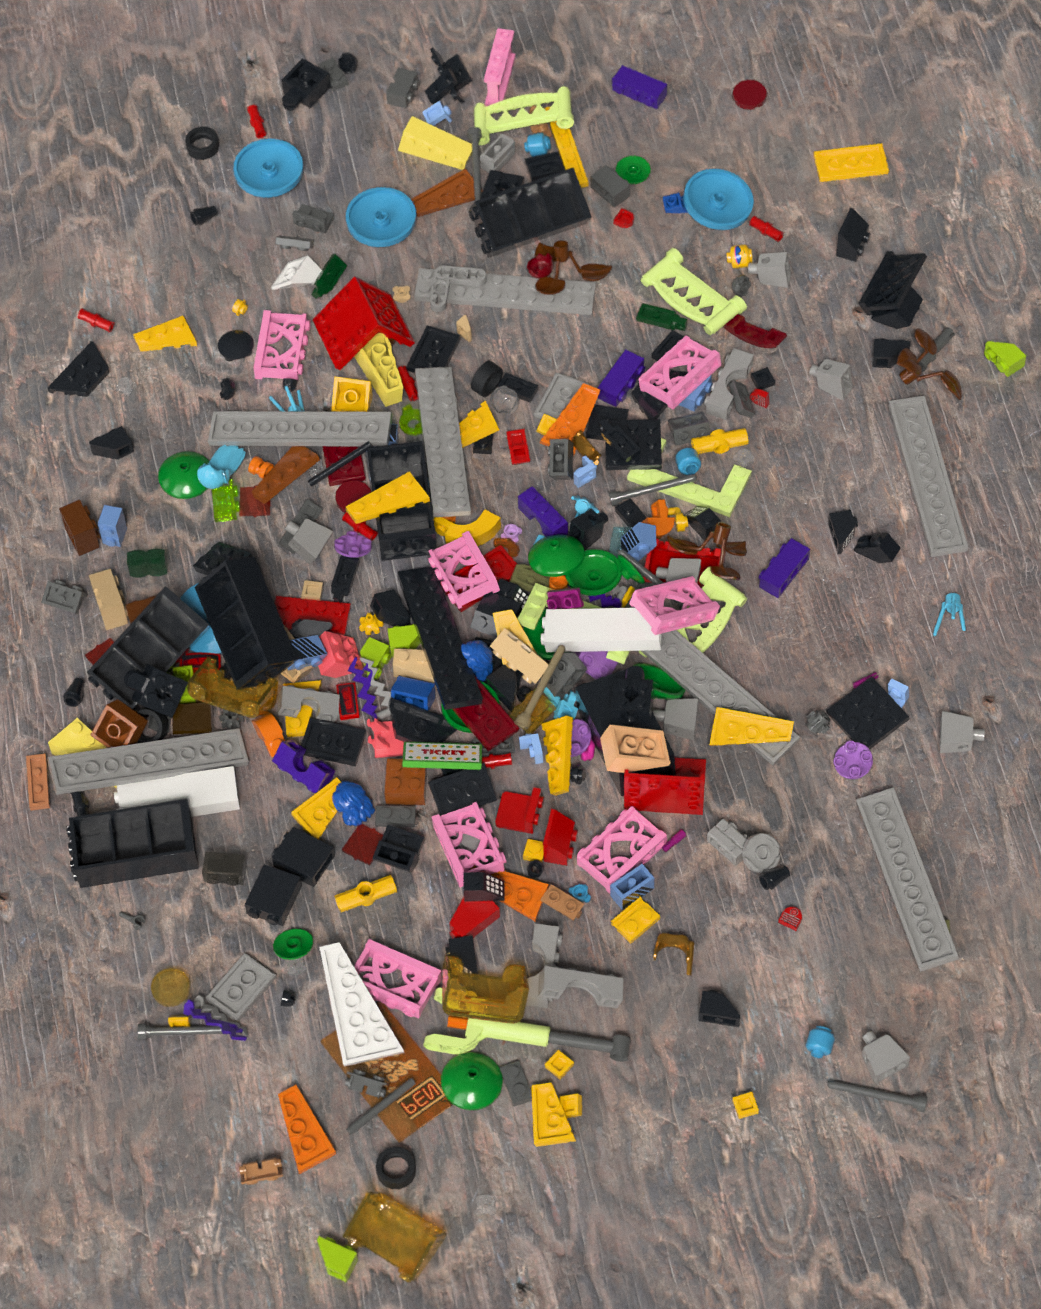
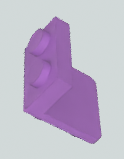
M608 651L572 652L587 667L586 673L595 680L611 675L618 663L606 658Z

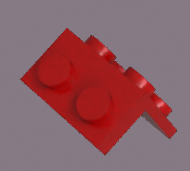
M533 787L531 796L507 791L503 792L495 820L496 827L533 834L535 825L538 826L539 808H542L544 804L541 789Z

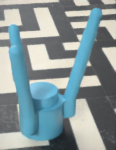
M285 386L292 405L288 408V412H305L300 390H297L298 406L295 404L288 386ZM272 396L269 397L280 411L286 412Z
M579 495L571 497L572 500L577 501L575 504L577 511L575 518L590 508L596 513L600 512L594 503H590L589 499L585 497L580 498Z
M950 593L946 595L945 602H942V608L933 636L937 635L946 609L951 613L952 619H955V614L959 611L962 630H966L963 604H961L959 594Z

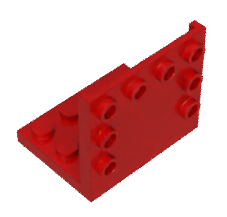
M356 276L312 319L335 368L341 370L378 332L384 334L389 339L396 340L401 345L404 344L411 347L415 343L391 294Z
M675 758L676 776L629 773V769H625L624 810H628L633 806L636 811L703 815L706 759Z

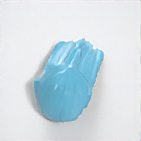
M221 446L208 464L204 463L199 467L197 477L200 483L208 489H216L225 483L228 484L230 476L243 462L246 452L243 451V448L239 449L238 446Z

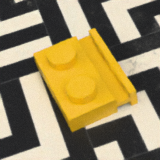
M639 897L611 920V925L631 944L658 922L660 915Z

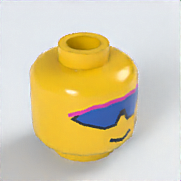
M745 244L731 246L730 252H727V263H731L734 269L746 268L752 262L751 248H748Z

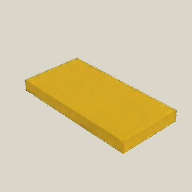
M882 143L814 151L813 153L819 182L889 173Z

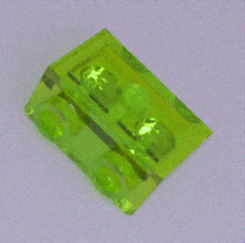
M229 480V486L212 489L215 522L237 520L236 512H240L239 501H235V497H238V488L233 485V480Z

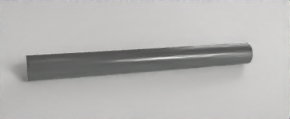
M410 1078L346 1128L347 1132L352 1135L416 1085L414 1080Z

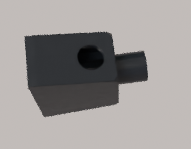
M591 509L571 520L569 536L580 541L584 551L587 550L602 536L604 524L608 522V516L604 512L597 514Z

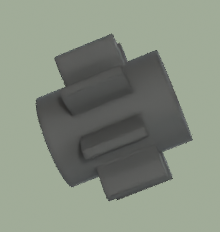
M233 706L227 709L223 708V715H219L222 728L227 727L230 730L240 728V722H244L241 709L236 710Z
M813 710L807 716L808 723L806 725L814 734H824L830 728L828 726L830 718L822 710L819 712Z

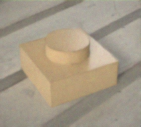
M304 580L301 598L321 600L324 587L323 582Z

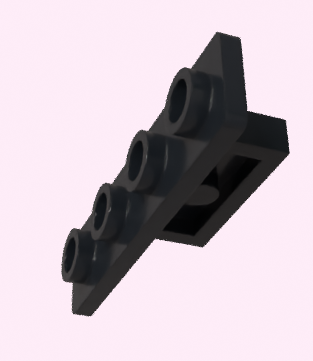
M432 47L430 49L433 54L431 58L436 65L438 64L437 70L439 73L442 74L448 68L453 71L458 81L451 89L450 95L455 101L458 99L461 103H464L465 101L459 90L473 80L461 57L455 54L444 62L441 55Z

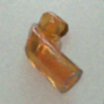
M494 539L495 548L501 545L509 550L508 554L511 557L518 556L520 548L512 539Z

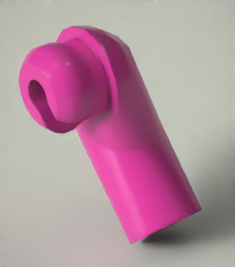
M592 738L586 751L580 755L583 761H591L594 758L595 743Z

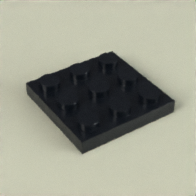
M660 419L607 420L611 425H619L640 447L641 453L626 463L605 441L606 470L662 469Z
M872 676L826 710L831 719L852 741L864 744L869 750L909 720V716Z

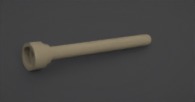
M564 645L558 646L524 713L517 716L514 722L517 726L526 730L529 729L532 723L531 714L565 651Z

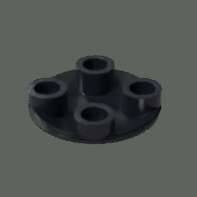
M229 331L223 334L218 341L220 354L229 362L248 357L252 354L253 339L244 331Z

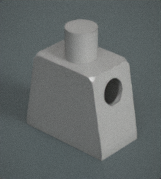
M788 253L760 254L758 263H749L748 273L758 274L761 284L789 288L791 269Z
M825 359L820 366L815 364L811 366L810 375L817 377L818 387L829 394L844 400L853 389L850 365Z
M304 519L300 525L290 520L284 528L293 535L288 545L308 564H311L317 558L333 532L309 519Z
M672 558L670 559L669 568L657 567L656 577L666 579V582L693 576L695 582L698 583L701 559Z
M697 698L667 700L665 710L654 709L653 714L656 720L664 722V733L694 740L698 710Z
M942 711L939 753L970 751L973 740L984 741L985 730L973 729L972 717Z
M870 1031L863 1036V1040L867 1045L863 1048L862 1057L875 1084L909 1066V1055L889 1035H884L878 1039L874 1032Z

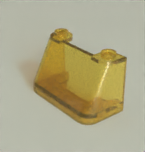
M207 657L188 681L187 690L193 699L249 718L266 714L272 711L276 705L278 680L269 677L265 684L260 682L257 685V689L246 688L237 690L233 681L224 678L225 671L217 669L215 665L216 660Z
M444 956L442 1008L447 1015L511 1024L522 1020L529 992L525 966L508 965L504 968L502 977L464 973L461 959L455 956Z
M379 1191L366 1193L342 1237L348 1240L347 1244L356 1249L366 1247L398 1268L397 1271L400 1273L399 1277L401 1279L411 1282L416 1281L445 1240L447 1233L388 1195Z

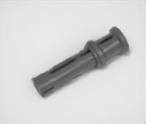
M946 327L934 340L937 345L936 354L932 355L928 352L919 362L922 372L927 369V365L936 359L937 353L954 337L955 333H953L954 331L951 328Z

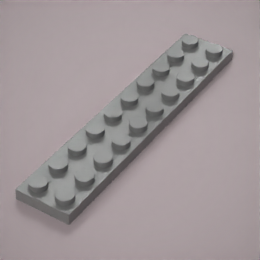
M419 268L414 296L415 301L430 302L435 269ZM460 273L456 277L462 279L465 275ZM486 273V283L483 286L450 284L447 303L592 315L596 282L564 280L565 288L563 291L553 295L539 293L535 289V283L539 280L538 278ZM439 286L436 290L444 291L445 287Z
M451 367L415 369L433 517L470 516L471 509Z
M925 395L889 401L890 414L930 556L935 557L967 552V540Z
M213 411L208 444L209 446H362L370 441L373 446H387L393 415L392 412Z
M676 630L662 633L661 650L641 651L688 693L697 698L714 715L716 708L719 707L777 718ZM792 730L790 742L748 745L774 766L800 740V737Z
M239 728L48 757V765L56 795L169 778L185 773L230 766H246L249 762Z
M894 787L856 799L919 971L921 972L958 960L956 948Z

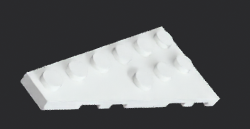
M335 943L320 947L344 1067L405 1053L341 944Z

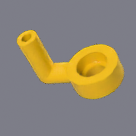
M679 507L668 508V516H675L677 532L685 531V527H688L687 516H683Z

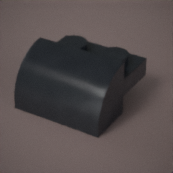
M387 825L372 859L411 873L419 861V854L425 837Z

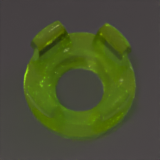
M410 404L404 406L399 419L400 429L407 435L416 436L422 434L420 411L412 409ZM411 420L419 421L415 428L408 427V423Z

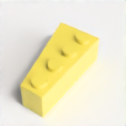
M412 116L404 129L398 151L463 170L472 155V144Z
M378 333L354 358L368 380L371 381L373 388L385 407L402 401L403 385L396 367L391 344L384 334Z
M78 718L48 742L51 753L55 756L105 749L107 747L90 736L92 731Z

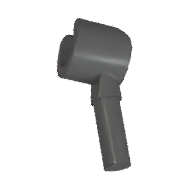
M122 911L119 913L120 917L133 923V927L136 930L141 929V926L136 924L137 921L145 923V919L141 915L133 917Z

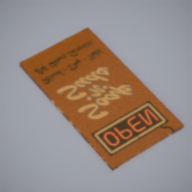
M377 1001V1007L405 1053L344 1067L337 1031L322 1039L320 1043L348 1078L351 1075L347 1074V1072H353L354 1069L366 1072L365 1076L373 1078V1075L385 1078V1082L390 1083V1086H384V1089L387 1090L384 1098L410 1078L414 1080L416 1085L377 1115L400 1143L453 1106V1104L445 1097L442 1091L441 1074L384 1003ZM364 1086L363 1093H359L371 1108L384 1099L383 1097L377 1098L366 1094L368 1086Z

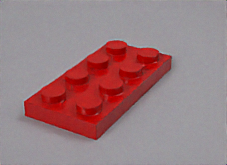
M500 545L483 555L497 583L500 579L509 582L517 563ZM477 564L467 565L453 575L469 578L470 570ZM480 572L474 573L473 578H475V575H479ZM459 589L457 593H463V589ZM483 596L462 605L459 611L463 612L481 601Z
M276 596L274 604L283 625L288 631L293 628L291 625L298 619H308L334 623L336 626L329 632L346 636L351 610L350 603Z

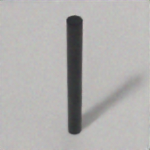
M370 441L366 442L309 479V484L314 486L366 452L367 448H371L373 445Z

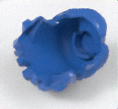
M480 640L461 644V651L464 658L467 659L468 667L472 668L473 673L476 672L475 677L479 681H485L486 677L493 670V653L491 648Z
M343 781L336 786V791L332 795V801L336 810L339 813L342 812L344 823L348 826H358L362 822H367L366 817L371 818L375 808L373 807L372 799L366 796V791L362 786L349 781Z

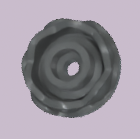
M745 275L736 277L732 282L733 293L739 297L748 294V289L751 287L749 278Z

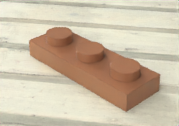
M46 754L26 756L30 811L50 808Z

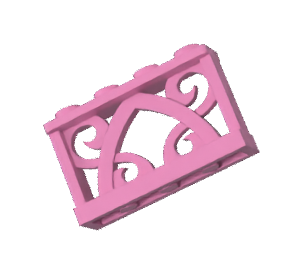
M497 29L484 77V82L487 83L488 88L485 106L505 100L515 62V54L512 53L513 30Z
M264 310L254 363L255 379H263L265 377L299 380V375L303 374V364L301 362L305 360L306 355L304 346L308 344V335L306 333L310 331V320H307V314L271 313L270 310ZM290 324L300 325V329L298 331L293 330L295 328V325L291 326L289 329L286 328ZM276 334L277 337L272 338L270 335ZM284 336L290 341L292 347L279 356L277 350L268 345L278 342ZM273 353L275 358H273V355L268 357L267 354ZM283 363L287 368L288 363H293L294 366L292 369H282L280 364Z
M686 335L672 349L667 351L661 359L655 362L649 370L638 379L640 390L666 403L669 408L674 409L721 366L720 354L716 350L711 351L691 340ZM690 350L695 352L693 357L690 355ZM687 365V375L670 379L671 368Z
M469 531L446 545L433 551L432 549L428 550L430 554L428 561L432 569L436 567L434 571L438 580H443L441 584L444 591H449L447 595L452 604L456 603L458 609L462 608V605L487 593L493 592L494 594L500 591L493 572ZM444 558L447 561L445 563H441L440 559ZM459 562L463 565L477 564L470 570L469 578L453 575ZM480 572L479 575H475V578H473L474 573ZM462 588L463 593L458 594L457 591Z
M693 576L637 589L634 591L629 603L652 627L651 631L655 635L712 621L715 619L720 605L716 601L712 602L699 587ZM668 598L684 603L682 610L677 611L670 607H664V600Z
M477 802L441 816L439 814L431 816L433 828L459 887H463V873L485 872L490 875L499 871H505V856L503 852L498 851L499 843L497 838L492 837L491 825L489 822H485V812L482 807H478ZM469 817H474L476 819V822L473 824H471L470 819H468L466 821V825H462L463 819ZM456 833H459L457 839L453 840L450 838L451 836H456ZM463 834L480 840L474 854L465 849H454L461 843ZM461 855H466L465 859L463 860L459 859V857ZM486 856H492L494 858L493 862L485 865L479 862L480 859L483 862H488Z
M631 806L628 810H623L614 823L610 822L601 835H596L588 847H583L578 852L577 865L588 872L610 893V885L639 865H645L662 849V846L667 843V834L662 830H658ZM630 821H635L639 824L640 828L637 833H634V825L630 829H627L625 826ZM645 829L653 838L642 835L643 830ZM632 841L630 844L632 857L630 859L626 857L611 859L610 848L612 842ZM636 842H639L637 846L642 847L639 851L634 849ZM596 854L599 858L594 861L597 863L604 861V864L594 866L589 862V859ZM616 862H622L624 865L619 868ZM606 868L610 878L605 877L600 871Z
M368 939L362 954L354 965L358 975L364 971H371L373 973L365 974L363 978H368L369 981H363L374 1001H380L391 1009L396 1008L409 1017L420 1018L434 990L441 982V970ZM369 957L373 958L372 966H364ZM385 963V964L389 965L390 967H389V968H386V969H383V968H385V966H384L383 964ZM396 969L401 970L402 979L406 985L387 989L380 974H389ZM408 974L414 976L412 978L410 977L412 982L407 978ZM428 982L429 985L425 992H423L419 987ZM414 990L420 996V1000L417 1003L406 1000L407 997H412L414 1000L412 992Z

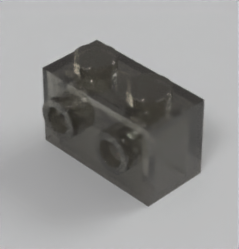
M205 852L202 869L204 882L209 884L224 883L230 886L243 885L247 866L245 855Z

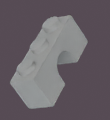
M292 685L283 686L278 694L277 715L296 718L301 710V706L307 705L314 710L315 719L334 723L339 715L340 695L330 691L320 692L311 688L301 689Z

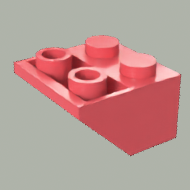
M328 631L323 632L319 636L327 652L326 657L318 666L321 675L338 678L352 674L348 669L355 657L357 662L354 668L363 669L353 637Z

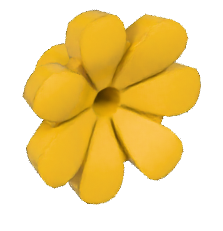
M367 613L366 618L361 617L359 619V623H361L359 630L361 632L365 631L366 635H371L372 631L378 634L380 633L379 627L384 626V623L379 621L375 614Z

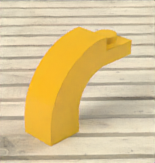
M484 510L476 521L467 525H458L443 517H435L433 519L436 533L445 536L446 544L462 537L463 533L469 531L477 546H480L491 540L501 529V517L487 510Z

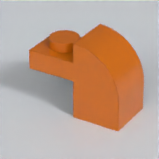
M657 500L651 505L653 518H646L641 522L656 526V539H661L669 533L675 522L674 517H668V507L665 500Z
M268 712L252 720V724L258 737L263 740L270 757H274L281 742L285 741L277 720Z

